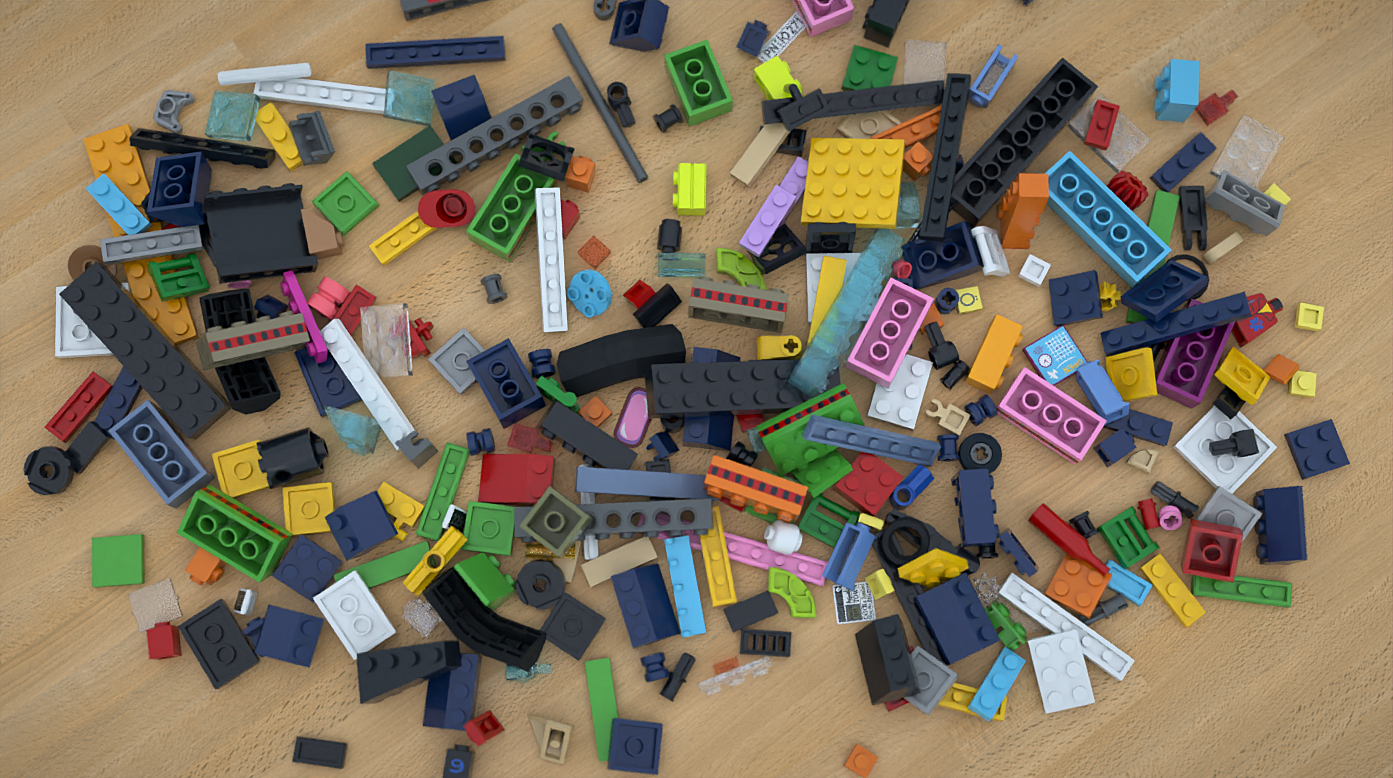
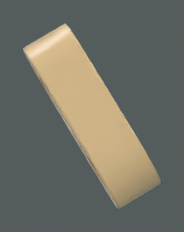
M1237 231L1210 249L1202 257L1208 265H1211L1243 243L1245 239Z

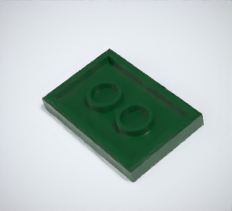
M429 125L372 164L400 202L418 190L406 166L443 146L444 143L431 125ZM451 157L450 162L457 164L454 157ZM433 167L429 173L433 176H438L442 173V169L440 167Z

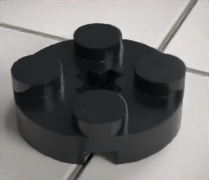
M46 446L34 450L28 455L24 464V476L27 475L30 482L27 484L38 494L52 495L63 493L73 479L76 464L74 459L69 457L68 453L63 449L55 446ZM46 466H52L53 473L49 477L47 476L48 472L45 470Z
M536 559L522 567L517 576L515 588L518 597L524 604L542 610L558 603L565 592L566 581L562 570L552 560ZM537 578L546 581L545 590L535 587L534 584L537 583Z

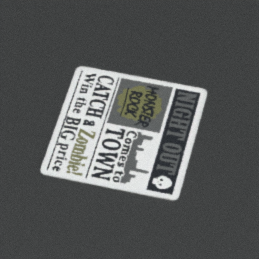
M867 582L854 583V591L840 585H833L837 624L876 620L873 594Z

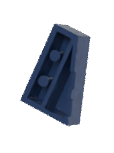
M988 468L959 470L951 478L952 486L956 485L957 497L954 498L955 506L959 508L960 518H958L962 547L993 545L996 543V539L999 538L998 524H994L993 515L997 511L996 501L991 497V490L994 489L993 476L989 475Z

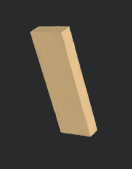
M781 123L765 124L730 174L750 187L791 131H787Z
M642 537L583 563L581 567L592 588L610 580L613 575L639 567L658 558L650 538Z

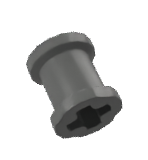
M492 274L480 280L481 284L485 286L488 304L504 301L508 297L507 293L503 291L500 282L502 278L499 274Z

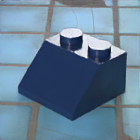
M625 0L619 2L609 44L642 52L660 49L669 6L660 0Z
M475 74L431 91L451 141L491 119Z
M377 490L351 501L325 516L346 561L363 556L398 535Z
M268 604L254 654L310 668L324 619Z

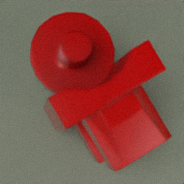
M405 314L398 317L400 322L395 324L390 330L398 341L408 335L412 338L413 341L402 347L408 358L413 359L421 354L426 357L431 354L421 336H424L426 341L433 338L430 334L434 327L432 322L423 323L421 318H418L414 321L417 325L415 329Z

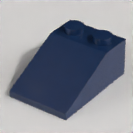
M962 221L947 227L944 242L925 241L919 238L900 246L904 260L912 266L909 278L913 279V289L919 290L966 277L983 270L984 264L976 239L971 234V230L974 228L972 224Z
M509 338L466 361L503 429L546 406L541 393Z

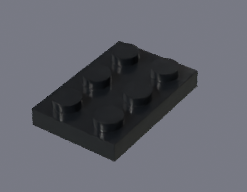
M223 599L216 601L178 626L213 687L217 690L261 662L257 654H254V649Z

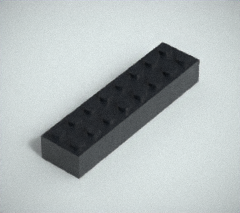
M1062 57L955 175L950 208L975 227L1006 193V190L1011 187V182L1016 179L1017 175L1026 171L1087 103L1098 86Z
M95 262L59 293L188 438L197 439L232 408L230 403L105 265Z
M838 358L651 364L644 370L648 419L784 413L841 384Z

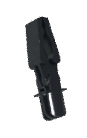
M893 509L885 517L884 523L889 525L897 518L911 516ZM922 522L929 531L930 544L928 552L939 549L967 559L969 568L960 572V574L967 573L969 576L979 569L980 560L975 554L962 547L961 543L956 547L953 546L933 526ZM906 527L895 531L916 549L920 548V538L909 532Z

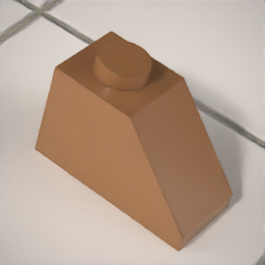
M306 208L301 209L310 255H316L317 260L341 255V246H344L342 233L338 232L332 224Z

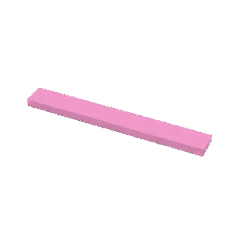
M660 513L657 516V523L660 526H665L670 521L669 515ZM643 514L640 515L637 527L645 523V516ZM681 519L682 523L685 524V525H689V524L693 523V522H689V521H686V520ZM683 531L684 536H689L691 548L702 551L700 536L693 535V531ZM660 532L659 537L655 538L665 540L681 536H669V532ZM724 532L730 560L767 571L769 566L782 568L797 576L801 581L824 586L825 577L822 574L828 562L795 552L790 555H784L770 550L765 543Z

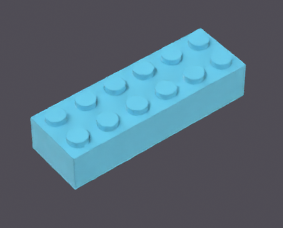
M1071 151L1065 154L1045 173L1048 174L1049 181L1047 205L1131 288L1145 278L1172 251Z

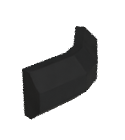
M247 288L227 290L199 297L206 332L207 329L222 326V330L231 327V324L240 321H246L247 324L256 322L250 290ZM265 357L215 368L229 403L235 411L245 415L265 411L280 399L281 392Z
M673 324L626 330L559 352L557 368L564 388L567 392L574 393L577 398L620 382L645 377L644 370L651 364L685 363L686 348L682 333Z
M454 566L422 591L424 597L453 635L473 651L527 672L538 661L546 641V633L499 616L481 601Z

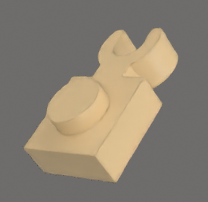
M932 399L930 403L936 406L937 411L931 412L926 410L924 414L928 418L940 419L937 426L951 434L960 436L971 415L950 403L945 409L939 400Z

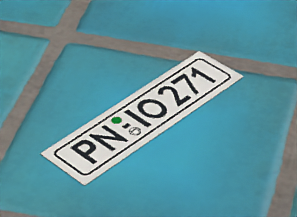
M797 11L762 47L758 58L764 63L777 55L779 56L805 29Z

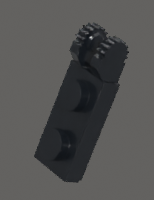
M1180 186L1178 194L1180 196L1179 207L1183 248L1185 251H1190L1193 244L1192 233H1198V250H1205L1207 247L1206 231L1208 226L1204 186Z

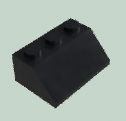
M898 614L874 620L855 634L872 706L921 693L904 625Z

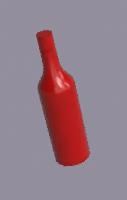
M1041 504L1029 518L1028 522L1070 558L1087 562L1104 577L1111 570L1092 553L1088 540L1046 504Z

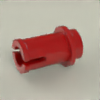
M1152 498L1139 501L1137 509L1141 511L1145 530L1160 527L1161 525L1154 506L1157 505L1156 502H1153Z

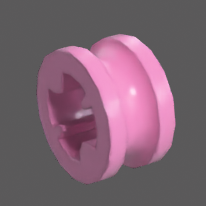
M1165 506L1159 511L1160 525L1164 529L1175 530L1181 526V512L1177 507Z

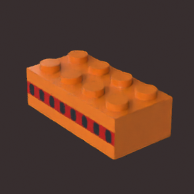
M713 455L704 481V490L708 491V496L716 499H721V496L731 499L730 503L733 505L744 507L746 504L754 507V512L762 515H767L769 512L777 515L776 519L790 523L791 520L796 522L808 490L807 486Z

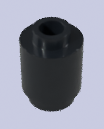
M664 219L662 224L659 225L657 249L662 254L675 255V252L680 251L682 238L680 221Z
M674 417L677 420L675 423H669L668 420L670 418H660L661 426L666 432H679L684 426V417Z

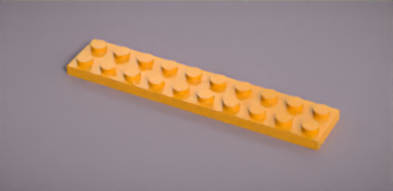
M125 124L84 138L95 178H99L104 173L149 221L141 202L147 196L151 187L138 147L130 146L129 137L133 134L131 126ZM106 211L114 237L128 235ZM162 222L151 223L152 226L144 233L161 230L164 228ZM173 255L122 262L133 297L176 345L199 337L187 298L181 297L161 302L153 279L147 270L148 262L156 261L160 263L174 260ZM174 269V270L164 271V272H161V274H162V275L170 274V273L178 272V270H177V269Z

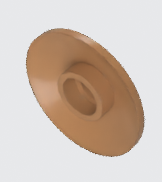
M84 245L73 251L68 260V271L73 280L77 279L92 266V262L105 265L101 247ZM116 263L105 265L116 277Z

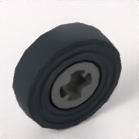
M974 433L966 437L961 443L958 451L960 456L959 462L964 470L988 468L990 474L1001 463V446L991 435ZM975 449L977 451L983 449V455L986 456V459H976L977 454L974 453Z

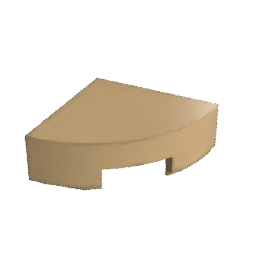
M1153 449L1138 451L1128 458L1126 464L1148 474L1159 451Z

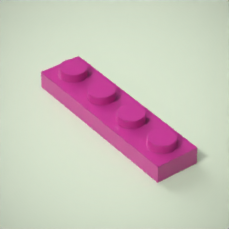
M293 270L284 272L280 288L283 296H288L290 311H293L294 314H303L310 339L306 343L307 351L310 356H314L317 364L325 362L328 349Z

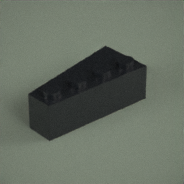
M558 401L549 405L535 427L545 437L561 443L562 447L572 454L577 453L582 456V460L592 467L597 465L605 469L629 470L638 455Z
M439 641L356 653L360 704L381 702L387 697L401 693L403 690L420 685L428 679L438 677L461 667L459 641Z

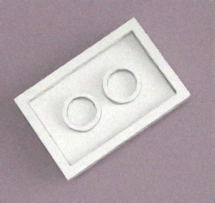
M906 354L889 389L876 383L867 417L913 431L933 362Z
M357 570L313 598L354 660L357 659L356 653L369 651L397 632Z
M1076 628L1027 639L1046 714L1095 703Z

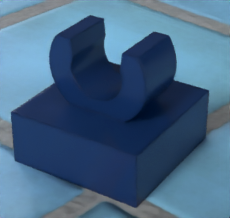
M266 295L257 299L254 308L259 311L257 318L264 317L266 314L270 316V319L279 317V314L286 312L289 305L270 295Z
M666 431L653 435L649 439L651 443L646 447L647 450L653 448L657 450L658 454L653 458L654 461L673 456L680 451Z

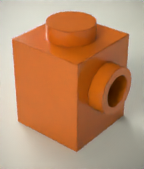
M918 141L904 154L903 171L914 182L920 176L925 177L931 171L933 155Z
M572 156L565 176L567 187L589 193L596 174L595 162H592L590 158L585 156H579V158Z
M199 547L184 571L191 574L190 580L201 586L204 583L213 585L214 582H218L222 577L226 562Z

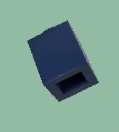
M1121 428L1093 449L1108 468L1137 447L1134 445L1135 441L1132 435Z

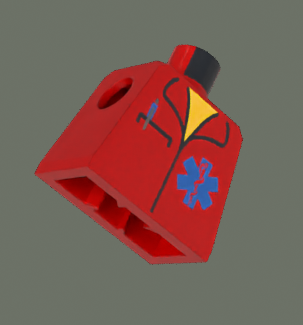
M1262 293L1247 296L1252 317L1235 321L1231 330L1240 348L1278 322L1275 313L1283 310V305L1278 298L1267 302Z

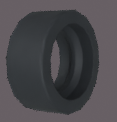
M911 517L897 518L892 521L886 528L882 538L883 551L888 559L902 566L926 554L930 544L929 531L925 525ZM909 527L919 534L921 544L918 551L914 554L901 555L893 548L892 535L899 528Z

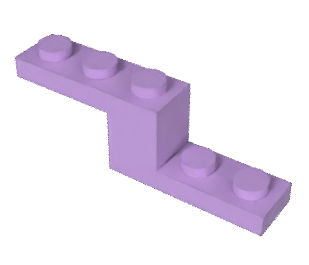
M799 156L797 157L780 186L775 185L739 242L740 247L760 257L777 228L785 223L803 195L806 185L808 161Z

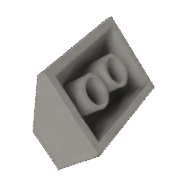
M1225 170L1222 171L1212 185L1205 199L1213 209L1222 210L1232 220L1236 222L1241 221L1248 225L1253 232L1257 234L1262 233L1265 236H1268L1280 226L1286 206Z

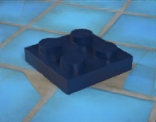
M1092 270L1049 279L1055 326L1059 327L1103 318L1097 271Z
M1332 419L1284 435L1302 480L1350 464Z
M1010 528L1001 533L999 545L1007 555L1012 553L1015 557L1014 565L1022 575L1027 573L1029 577L1038 572L1039 567Z
M300 534L272 576L314 603L313 598L323 591L343 561Z
M612 718L607 770L658 775L663 724Z

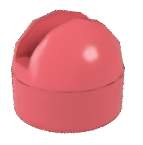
M896 260L891 265V272L896 278L906 279L912 271L911 264L905 260Z

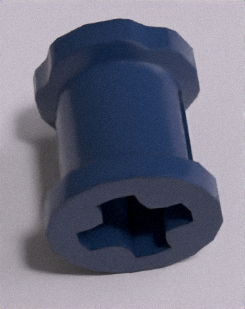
M953 288L941 290L935 299L938 311L941 314L951 313L959 302V294ZM944 297L951 302L950 305H947L946 301L943 300Z
M946 434L937 436V441H939L941 446L938 461L950 462L960 460V456L957 455L956 441L959 439L958 435Z

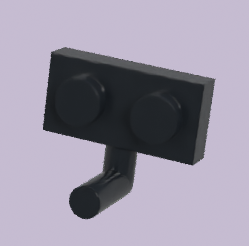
M786 84L784 91L790 93L794 101L777 109V112L786 130L790 131L827 112L830 108L820 88L802 96L796 84Z

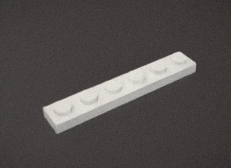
M301 78L256 82L253 93L254 97L258 99L393 115L396 98L395 90Z
M536 188L535 204L543 332L568 331L560 188Z
M333 319L320 331L326 347L396 450H400L395 443L398 440L402 441L415 429L340 319Z
M1014 573L1009 574L998 590V595L1052 634L1076 628L1083 656L1118 681H1122L1135 661Z

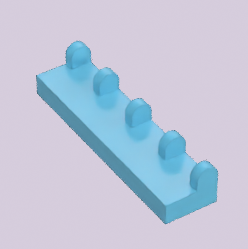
M689 536L665 539L664 543L681 636L688 637L706 633Z

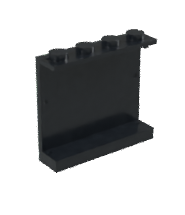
M287 183L281 187L261 186L254 190L239 188L233 192L212 191L205 195L204 207L219 284L283 276L284 272L293 270L294 275L316 272L318 266L317 256H311L309 253L301 209H304L301 199L302 185Z

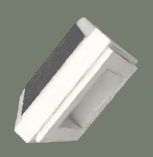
M451 504L443 521L442 528L448 531L453 526L463 534L467 511Z
M241 588L233 612L247 616L252 615L258 595L257 592Z

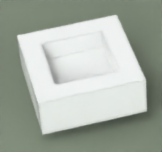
M1029 254L1018 277L1039 287L1051 265Z

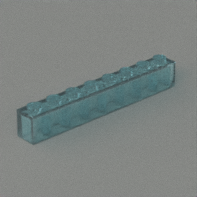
M878 228L872 234L787 382L810 397L814 396L818 391L822 393L829 383V380L826 378L830 372L834 373L840 364L838 360L839 355L847 351L851 344L849 341L851 334L855 335L862 325L859 320L862 315L865 317L872 307L871 299L873 297L876 298L881 292L883 286L880 283L891 274L893 267H891L892 262H896L902 255L904 250L901 247L905 239L886 228Z

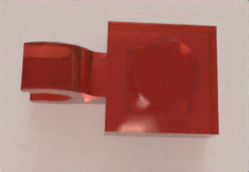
M1234 90L1229 91L1220 98L1214 93L1198 103L1195 110L1206 125L1209 126L1229 112L1226 107L1232 104L1238 96Z
M514 423L507 446L531 454L533 447L551 452L553 443L537 437L539 432L537 429Z

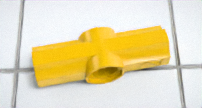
M451 526L435 546L424 555L421 562L402 583L412 593L420 596L422 591L446 568L449 561L468 539L458 529ZM433 554H437L441 558V564L438 568H434L430 564V558Z

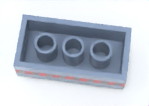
M149 400L145 401L108 430L165 503L173 508H178L193 496L196 491L215 478L160 408Z

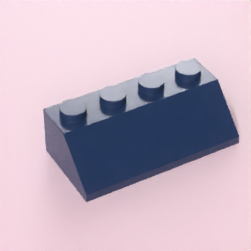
M694 347L692 363L740 362L741 357L718 349ZM734 415L686 417L683 446L731 451Z

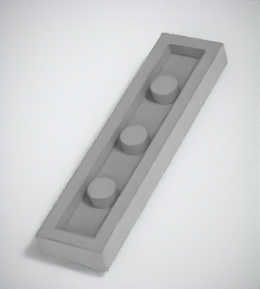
M199 225L100 239L105 265L203 250Z

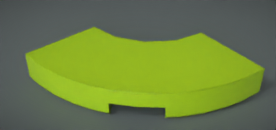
M716 248L717 273L733 277L740 286L746 287L748 284L759 286L762 290H766L764 278L758 267L748 258L735 250Z
M769 566L768 592L779 594L786 600L791 617L816 618L814 599L806 585L791 572Z

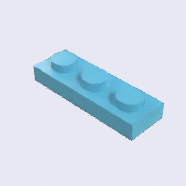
M104 173L86 188L128 235L144 233L152 226Z
M1004 647L967 708L989 722L1026 660L1007 647Z

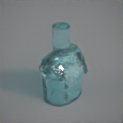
M535 663L527 672L506 664V681H517L525 684L534 678L536 674H551L552 665L551 663Z

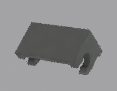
M320 111L297 115L298 120L290 121L288 125L303 166L327 163L335 153Z
M413 431L402 441L398 440L395 444L419 469L439 451L428 439H419L412 444V439L419 434L418 431Z

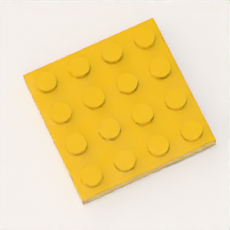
M812 138L801 216L802 226H808V224L823 222L825 224L847 222L848 224L856 223V228L896 229L905 140Z

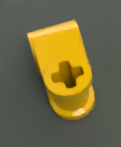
M770 335L756 338L757 360H797L802 354V344L796 336ZM790 344L794 345V352L792 353L788 350Z

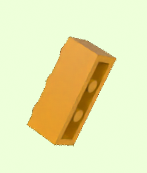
M996 314L964 382L989 394L995 388L999 389L1004 380V376L1001 375L1004 367L1009 368L1014 358V355H1011L1014 346L1018 347L1023 338V334L1020 333L1023 326Z

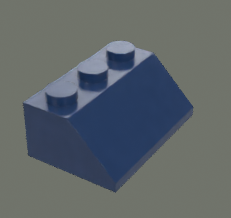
M202 152L156 158L147 208L149 216L179 227L205 224L204 199L205 195L209 194L212 169Z
M1302 486L1270 488L1256 492L1253 506L1262 512V515L1255 523V532L1258 534L1259 544L1256 547V555L1260 559V565H1290L1306 561L1307 548Z
M658 563L634 568L611 576L633 649L680 634Z
M967 573L915 597L948 665L1000 641Z
M460 653L461 667L428 680L423 726L466 731L463 726L474 719L481 655Z

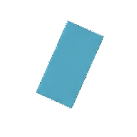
M1109 559L1105 565L1111 569L1109 573L1112 574V578L1107 588L1117 594L1122 593L1127 600L1137 606H1141L1153 585Z

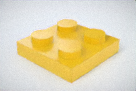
M1234 346L1227 351L1213 374L1222 384L1227 385L1237 393L1240 399L1248 402L1251 406L1259 399L1271 377Z
M1146 347L1105 357L1107 375L1124 402L1158 396L1152 348Z
M259 439L212 454L221 491L233 499L270 488L267 482V472L262 473L258 464V459H262L256 445L257 442H260Z
M332 482L283 487L285 530L291 532L292 536L332 532L325 519V516L335 511L334 485Z
M934 549L898 568L900 578L909 580L912 583L925 585L928 588H934L949 578L959 576L960 572L969 567L967 559Z

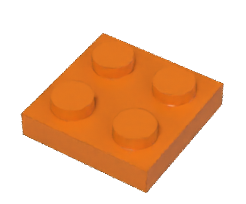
M1066 554L1048 586L1045 596L1090 619L1112 578V574L1108 573L1104 577L1087 562L1072 559Z

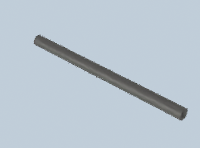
M562 23L556 24L552 28L555 36L638 183L644 182L648 179L647 173Z

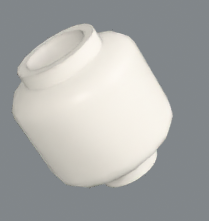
M776 520L772 525H768L764 533L768 548L784 555L796 552L800 548L803 538L797 525L782 520Z

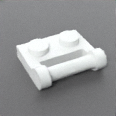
M985 226L973 228L971 234L976 239L984 264L982 268L984 275L992 274L1003 277L1011 274L997 230Z

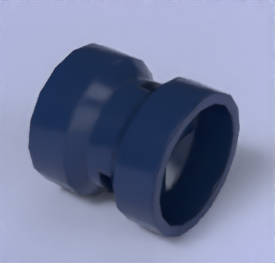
M539 349L528 353L529 362L533 366L531 370L533 378L539 379L541 376L545 378L556 373L555 366L551 364V349Z
M987 394L981 396L977 402H970L964 406L965 412L971 415L969 420L974 426L982 424L986 418L991 419L998 415L994 402Z
M491 428L483 429L479 433L474 431L466 433L471 456L479 455L482 451L488 453L495 451Z
M664 652L640 658L641 665L646 667L644 675L646 683L670 677L668 669L663 665L666 660Z

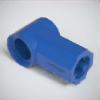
M919 464L891 493L889 497L891 506L897 510L906 509L934 480L931 472ZM897 492L906 494L907 502L899 501Z

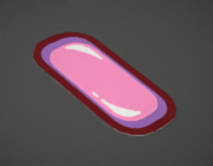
M636 387L628 393L614 429V438L628 448H635L641 445L651 422V419H648L645 388Z

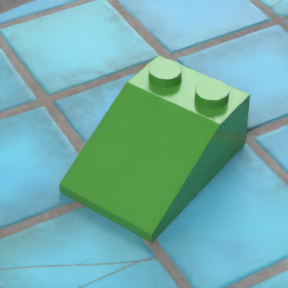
M483 552L454 566L481 601L493 611L516 593V590L513 588L516 582L508 573L503 575L499 571L498 567L501 564L492 554L488 557Z

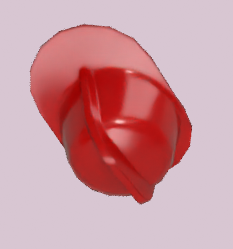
M435 190L428 192L421 198L418 203V214L420 219L430 227H459L466 225L472 220L475 215V204L471 196L463 190Z

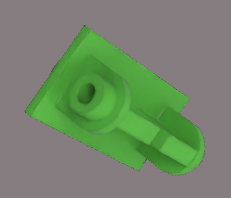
M994 600L991 604L993 609L987 606L985 611L995 630L999 626L1003 628L997 634L1007 648H1011L1014 651L1021 645L1018 642L1019 640L1022 644H1025L1027 632L1019 622L1015 623L1011 619L1009 609L1002 602L999 604Z

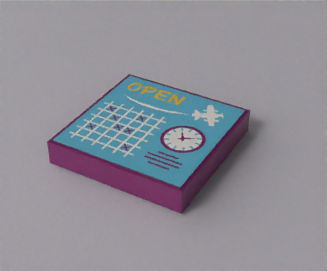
M1064 325L1022 349L1039 377L1053 386L1077 373V368L1087 362Z

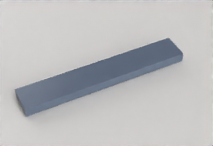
M811 415L802 434L804 440L930 467L941 449L938 442L817 415Z
M576 467L575 492L680 499H712V501H720V499L708 496V491L704 490L706 475Z

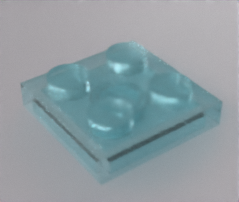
M390 70L387 73L384 118L429 126L432 122L433 95L431 91L434 90L435 80Z
M214 91L205 135L209 138L251 141L260 97L257 94Z

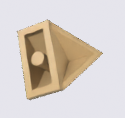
M527 714L540 751V759L564 765L574 726Z

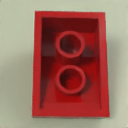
M483 454L478 502L534 507L549 486L553 488L554 456L537 454Z

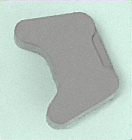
M165 91L157 102V109L154 114L155 122L175 134H181L183 129L178 121L179 116L185 106L194 103V96L187 92Z

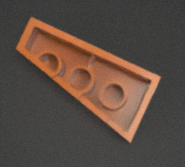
M1019 173L1016 179L1011 182V187L1006 190V195L1002 197L1001 203L997 205L996 216L1000 219L1001 245L1003 249H1029L1030 239H1033L1035 231L1032 229H1034V226H1038L1040 214H1043L1049 198L1048 174Z

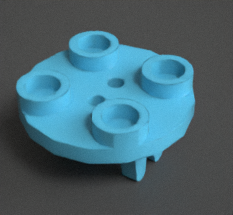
M590 269L582 270L574 275L570 282V287L567 289V297L572 300L580 312L589 318L605 312L611 303V296L613 295L605 277L599 272Z

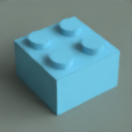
M1171 59L1166 67L1162 68L1160 75L1156 76L1154 89L1157 90V98L1154 101V112H1157V120L1185 122L1196 109L1199 98V61Z

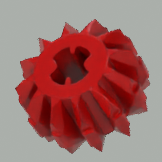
M1119 172L1107 185L1132 211L1138 208L1148 196L1146 186L1142 184V181L1137 176H1133L1130 172Z

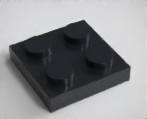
M823 222L808 224L805 241L806 254L852 253L856 236V223L839 222L837 224H825Z
M564 592L539 631L546 633V640L580 661L606 618Z

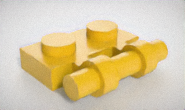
M383 482L377 492L387 512L397 518L393 524L398 535L392 539L396 537L403 542L407 538L408 533L401 530L405 523L413 528L422 515L425 506Z

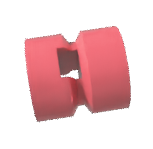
M324 276L317 286L318 293H313L307 304L313 311L332 321L339 311L338 305L345 302L350 292L336 281Z

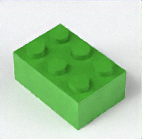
M708 40L664 55V67L689 127L732 111L733 99Z

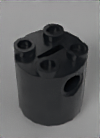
M310 427L256 443L258 452L262 456V459H258V464L262 473L267 472V482L270 489L323 474V461L326 457H329L324 438L316 435Z

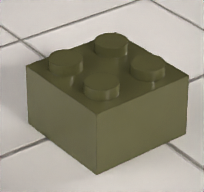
M549 486L519 527L555 555L563 558L593 518Z

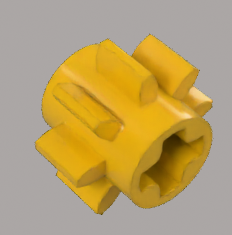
M1104 281L1099 285L1102 310L1108 312L1113 307H1118L1121 291H1116V284L1112 285Z

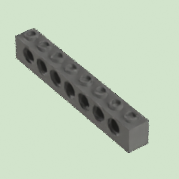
M567 76L406 166L407 171L421 195L439 190L441 184L456 181L460 178V174L466 170L469 172L474 171L481 166L480 163L486 159L490 161L501 155L500 151L507 147L509 149L515 148L521 143L520 140L529 136L530 132L538 135L541 132V128L547 125L552 127L559 123L561 117L566 114L571 116L579 112L583 105V98L570 76ZM553 100H560L563 106L555 108L551 105V102ZM533 111H540L543 113V117L535 119L531 116V113ZM520 122L523 124V128L514 130L511 128V124ZM494 133H500L503 139L496 142L490 137ZM474 144H479L483 147V150L479 153H474L470 148ZM458 155L463 160L460 164H452L450 162L451 157ZM433 167H440L442 169V173L438 176L431 175L429 171Z
M712 499L576 505L586 514L594 516L596 519L595 526L591 529H585L576 541L585 540V536L595 535L596 540L610 539V535L620 534L621 539L634 538V534L644 533V537L649 538L659 537L660 532H669V536H684L683 531H693V535H708V530H713ZM514 507L515 537L522 539V543L536 542L535 538L519 527L533 507ZM688 511L692 512L695 515L693 523L689 525L683 524L681 521L682 514ZM660 513H668L670 516V521L665 526H660L657 523V516ZM636 514H643L645 516V523L640 527H635L632 523V519ZM612 515H619L621 519L619 526L616 528H611L608 525V519Z

